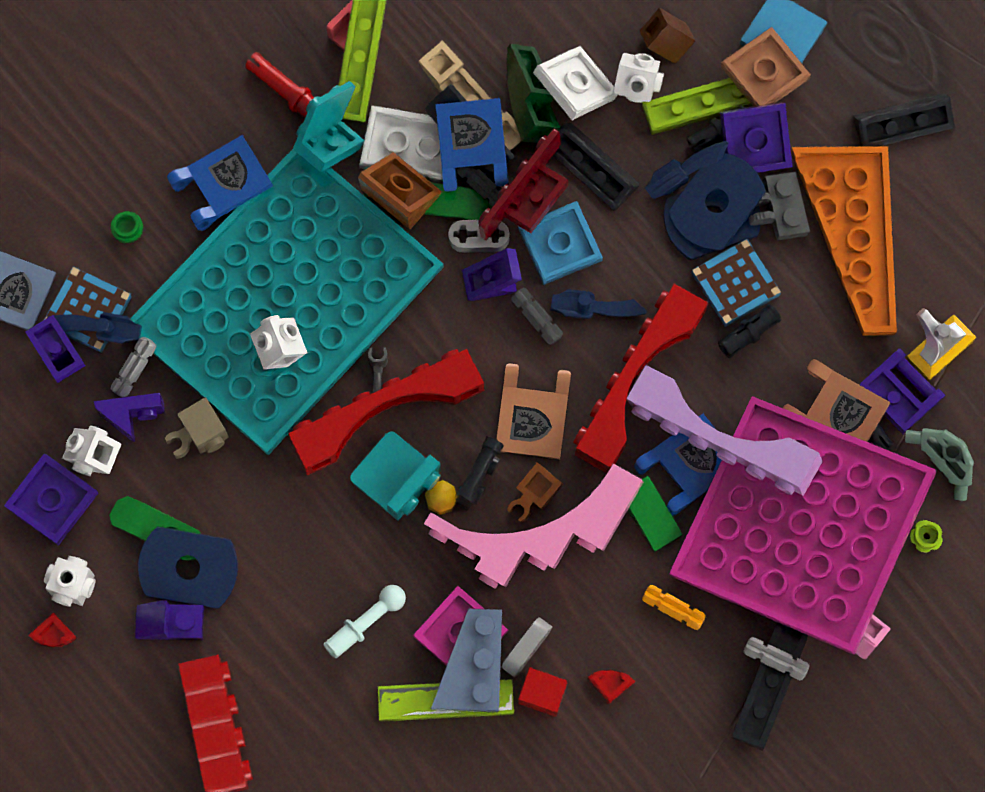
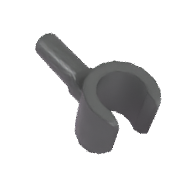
M372 347L368 351L369 365L373 368V393L381 390L383 368L388 363V354L385 347L384 356L381 359L373 358Z

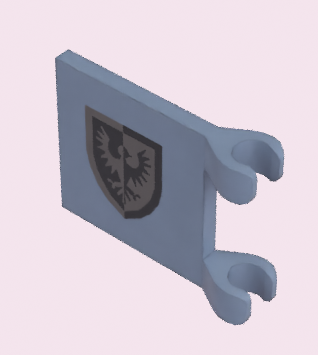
M0 251V321L24 330L34 327L56 277V272Z

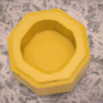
M442 480L438 481L431 490H427L425 499L429 510L439 515L452 512L456 505L455 487Z

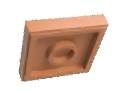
M772 27L721 62V68L753 107L775 104L809 80L811 76Z

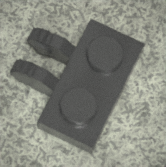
M796 172L765 176L762 182L766 193L756 206L768 205L769 211L750 215V225L772 223L776 241L807 236L810 233Z

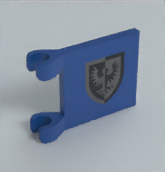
M500 98L436 104L444 190H457L455 168L493 164L496 186H504L509 183Z
M243 135L191 165L173 170L167 175V179L176 192L182 191L195 180L210 205L191 213V219L199 231L207 229L219 217L273 187L272 182Z
M704 413L698 416L703 422L715 429ZM680 432L677 436H670L658 446L640 456L634 464L638 474L643 475L660 462L682 492L669 500L667 508L672 516L680 513L689 504L708 491L722 461L717 457V451L709 447L706 450L695 447L688 441L690 437Z

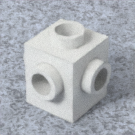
M623 53L613 94L625 96L633 102H650L653 91L660 92L664 74L658 73L660 61L654 60L653 57L646 54L632 55Z
M278 315L270 316L260 322L261 326L250 333L263 369L288 367L307 354L294 317L279 318Z
M89 426L88 430L74 428L73 433L66 442V450L62 458L74 464L72 469L78 473L91 476L92 472L110 474L121 443L107 436L108 432L95 426Z
M69 556L67 560L58 557L55 565L50 564L44 577V583L47 584L45 589L53 596V601L71 607L72 603L83 606L85 599L91 596L95 586V575L86 567L88 564L86 561ZM67 573L72 574V581L65 584L64 581Z

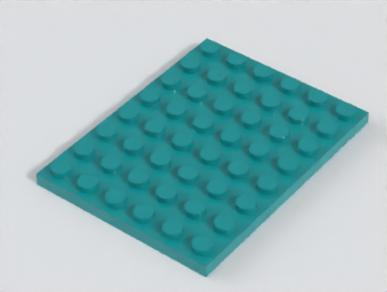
M294 149L267 175L273 187L238 206L130 318L133 322L142 326L140 338L146 337L157 345L153 354L202 398L206 397L211 406L267 455L278 446L288 433L292 431L293 427L306 416L444 268V263L330 167L320 172ZM278 315L279 318L294 317L307 354L288 367L263 369L250 333L261 326L260 322L270 316Z

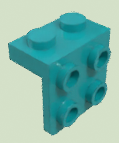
M350 81L341 86L336 85L329 93L321 97L316 96L306 107L307 115L296 132L298 137L293 149L320 172L361 150L365 141L342 122L355 89V85Z
M390 431L385 434L352 472L350 479L356 487L399 521L404 514L408 516L416 508L420 501L418 497L424 490H431L439 481L441 468L440 462L433 456L429 455L425 458L399 435Z

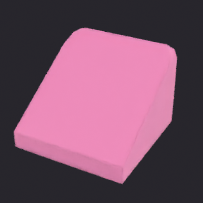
M872 614L855 653L862 659H867L890 631V628Z

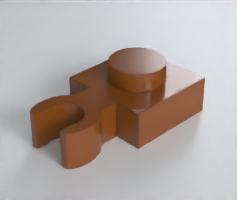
M537 462L516 487L523 495L520 499L512 501L507 511L512 513L515 507L523 506L524 514L519 518V521L525 522L530 517L531 509L535 504L543 510L564 484Z

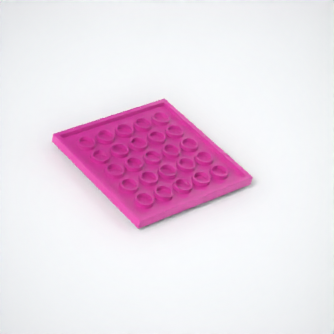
M752 396L733 437L751 441H774L791 438L819 452L823 462L804 495L795 491L792 495H789L775 486L776 482L765 476L763 480H760L746 472V466L738 462L731 465L722 460L669 574L673 578L851 654H855L934 479L936 470Z

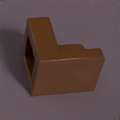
M661 8L657 9L640 30L647 47L673 63H677L696 41L685 22Z

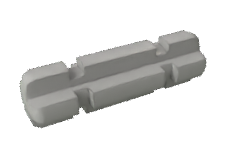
M141 337L134 347L136 351L130 353L119 372L120 377L116 378L111 385V390L118 396L126 397L133 388L132 383L137 381L149 361L147 357L152 356L157 345L152 340Z
M751 637L748 640L744 649L745 655L753 659L758 657L761 659L760 662L783 673L788 671L790 672L789 676L798 680L805 678L809 669L807 662L799 658L794 660L792 659L793 655L769 644L765 646L763 641L755 637Z

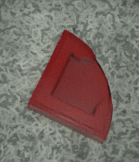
M54 613L28 635L38 644L47 647L65 646L77 639Z
M601 670L588 676V680L608 704L635 683L634 679L626 673L614 670Z

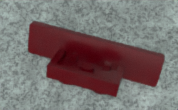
M553 129L548 136L544 135L541 137L530 160L525 159L520 164L516 172V178L511 184L507 183L502 187L495 205L491 209L487 208L482 213L478 221L481 238L487 241L504 218L532 233L568 187V179L545 166L561 145L559 131Z

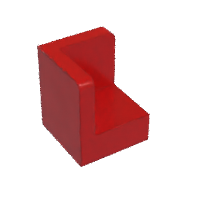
M529 668L518 704L556 717L567 681Z

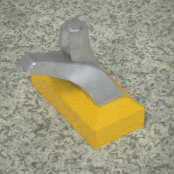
M922 308L916 315L924 329L926 339L906 359L929 382L976 339V336L954 314L941 324L932 317L928 310Z

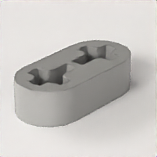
M460 220L453 223L449 228V244L457 252H500L509 244V228L503 222L495 229L498 230L499 235L504 236L499 238L498 243H492L491 237L487 241L481 238L479 220ZM460 230H466L467 235L477 237H468L466 243H460L459 238L454 236L459 235Z
M538 617L508 655L501 668L513 677H516L546 639L553 627Z

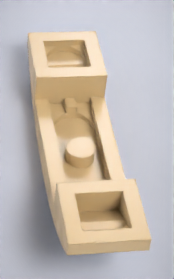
M443 40L419 60L418 63L440 92L448 85L453 84L466 101L491 99L463 68V62ZM502 111L505 146L511 151L522 140L515 120L507 111L505 113Z

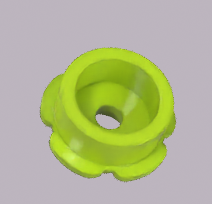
M927 520L916 523V528L910 532V540L920 552L928 553L932 549L937 550L943 541L940 526ZM928 534L930 538L926 540L923 536Z

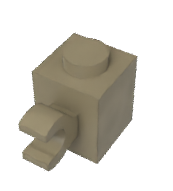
M205 397L178 413L184 428L169 433L165 440L167 444L175 440L182 442L181 448L173 452L176 459H179L189 452L192 441L200 454L205 451L212 453L225 444L224 440L229 437Z

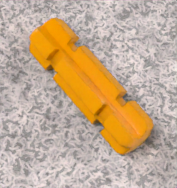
M654 585L648 586L642 598L645 603L652 607L654 605L658 606V610L680 622L682 620L686 621V625L694 630H698L706 617L705 613L696 608L694 610L690 609L689 604L669 593H661L662 590Z

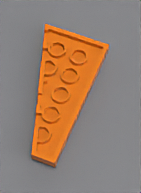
M888 146L792 147V157L862 336L895 335L897 324Z

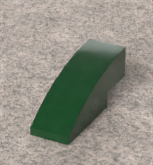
M510 43L507 47V77L515 123L522 142L538 143L542 136H548L553 129L560 130L559 123L550 105L554 98L533 73L535 68L542 64L536 48Z

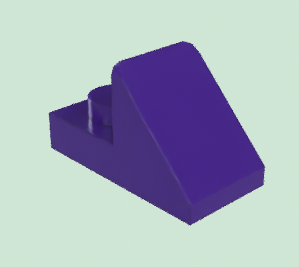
M506 248L462 270L468 301L513 294L517 292L516 282L522 280L516 249Z
M54 315L25 331L57 383L85 367L84 362Z
M160 393L94 401L95 409L99 416L133 442H135L133 417H138V420H152L157 418V414L165 413L164 400Z
M167 600L139 604L136 611L135 639L203 640L204 606L169 604Z

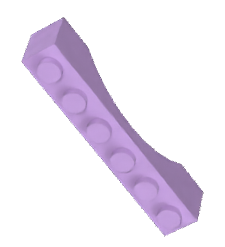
M647 365L627 397V401L633 408L631 412L645 421H649L650 418L655 419L661 423L660 427L666 432L675 436L680 432L690 437L688 441L701 450H706L709 447L717 451V457L731 465L738 462L746 466V472L760 480H763L765 476L776 482L775 486L789 495H792L794 491L804 495L823 462L819 452L791 438L774 441H751L735 438L717 431L703 422L689 408L673 378Z

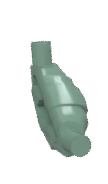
M923 428L922 431L906 430L905 443L921 444V450L945 474L949 483L955 484L954 499L959 501L967 500L968 486L972 485L974 460L966 443L946 429Z

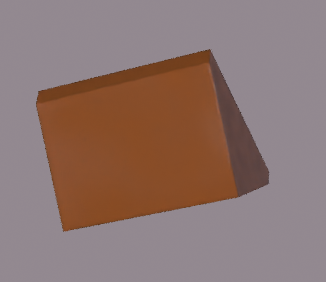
M394 152L362 171L358 176L361 191L409 230L442 193L440 189Z

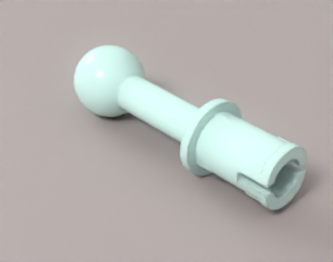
M397 585L384 587L380 592L379 601L354 622L346 619L344 621L345 626L323 644L332 657L338 658L357 641L362 642L364 640L362 632L387 611L401 609L406 600L403 589Z

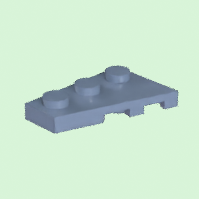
M468 609L431 710L499 712L502 610Z

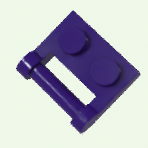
M898 349L859 385L891 403L884 416L904 434L906 430H909L946 395L939 388L936 390L906 359L907 355L901 349ZM896 367L926 400L921 403L891 370Z

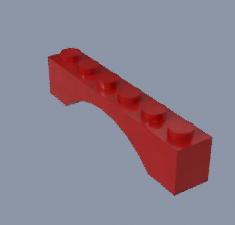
M676 284L672 286L669 292L663 290L655 304V307L659 310L653 319L647 317L638 333L642 335L640 342L637 346L630 345L622 360L626 363L621 373L615 371L609 380L606 388L610 392L604 401L598 399L590 413V416L594 419L588 429L582 426L573 442L577 445L575 456L605 473H608L613 463L616 464L626 447L625 405L635 379L644 367L660 352L676 343L690 339L706 312L707 301Z
M458 349L449 351L441 357L442 361L431 366L429 363L422 364L411 371L412 375L402 380L399 377L388 380L382 385L383 389L372 394L369 391L363 392L352 399L353 403L343 408L339 405L326 410L322 414L323 417L316 421L305 420L295 425L293 431L288 434L306 474L310 475L337 462L343 448L354 433L369 419L384 410L417 401H438L456 405L483 392L484 381L468 350L465 349L459 352Z

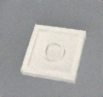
M581 46L538 65L533 71L534 75L571 120L615 100L618 96L613 94L614 86Z

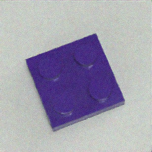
M781 102L720 112L723 141H728L729 143L725 153L744 160L757 173L793 167L785 103Z
M44 453L5 503L4 507L59 546L99 493Z

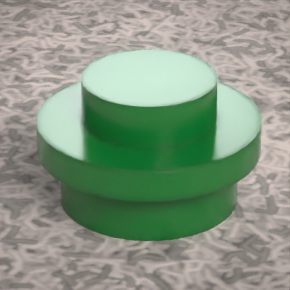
M124 211L113 218L111 232L119 242L132 243L142 235L143 222L136 213Z

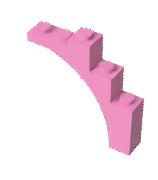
M613 463L599 486L576 508L546 525L526 531L505 534L476 533L461 530L431 512L424 524L431 528L428 534L443 543H446L449 538L459 544L457 551L472 560L477 555L481 557L475 567V570L482 573L479 580L495 589L498 584L506 587L526 553L530 555L528 562L545 571L547 566L555 569L574 535L579 537L577 544L592 553L595 552L596 548L604 551L641 488L643 480Z

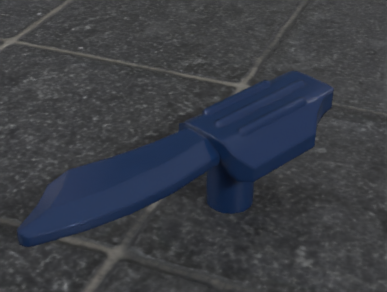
M728 141L706 147L693 154L683 163L671 160L653 172L650 182L645 186L646 191L653 199L671 194L689 182V174L722 160L729 144Z
M567 289L560 294H552L551 311L558 312L565 317L590 319L593 317V313L612 317H634L647 314V310L634 299L612 302L595 301V296L592 292Z
M106 312L100 314V319L72 314L54 316L64 332H97L96 337L99 340L121 344L129 341H138L142 326L133 322L128 316Z

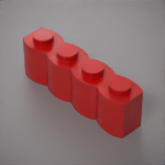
M219 655L180 663L179 670L205 792H238L247 790V781L253 780L249 760L243 761L240 748L246 747L242 727L236 728L233 715L239 714L235 694L228 695L226 682L232 681L228 662H221Z

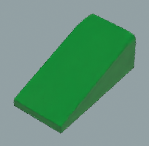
M649 476L641 479L643 484L628 508V512L653 551L656 552L683 536L653 482Z

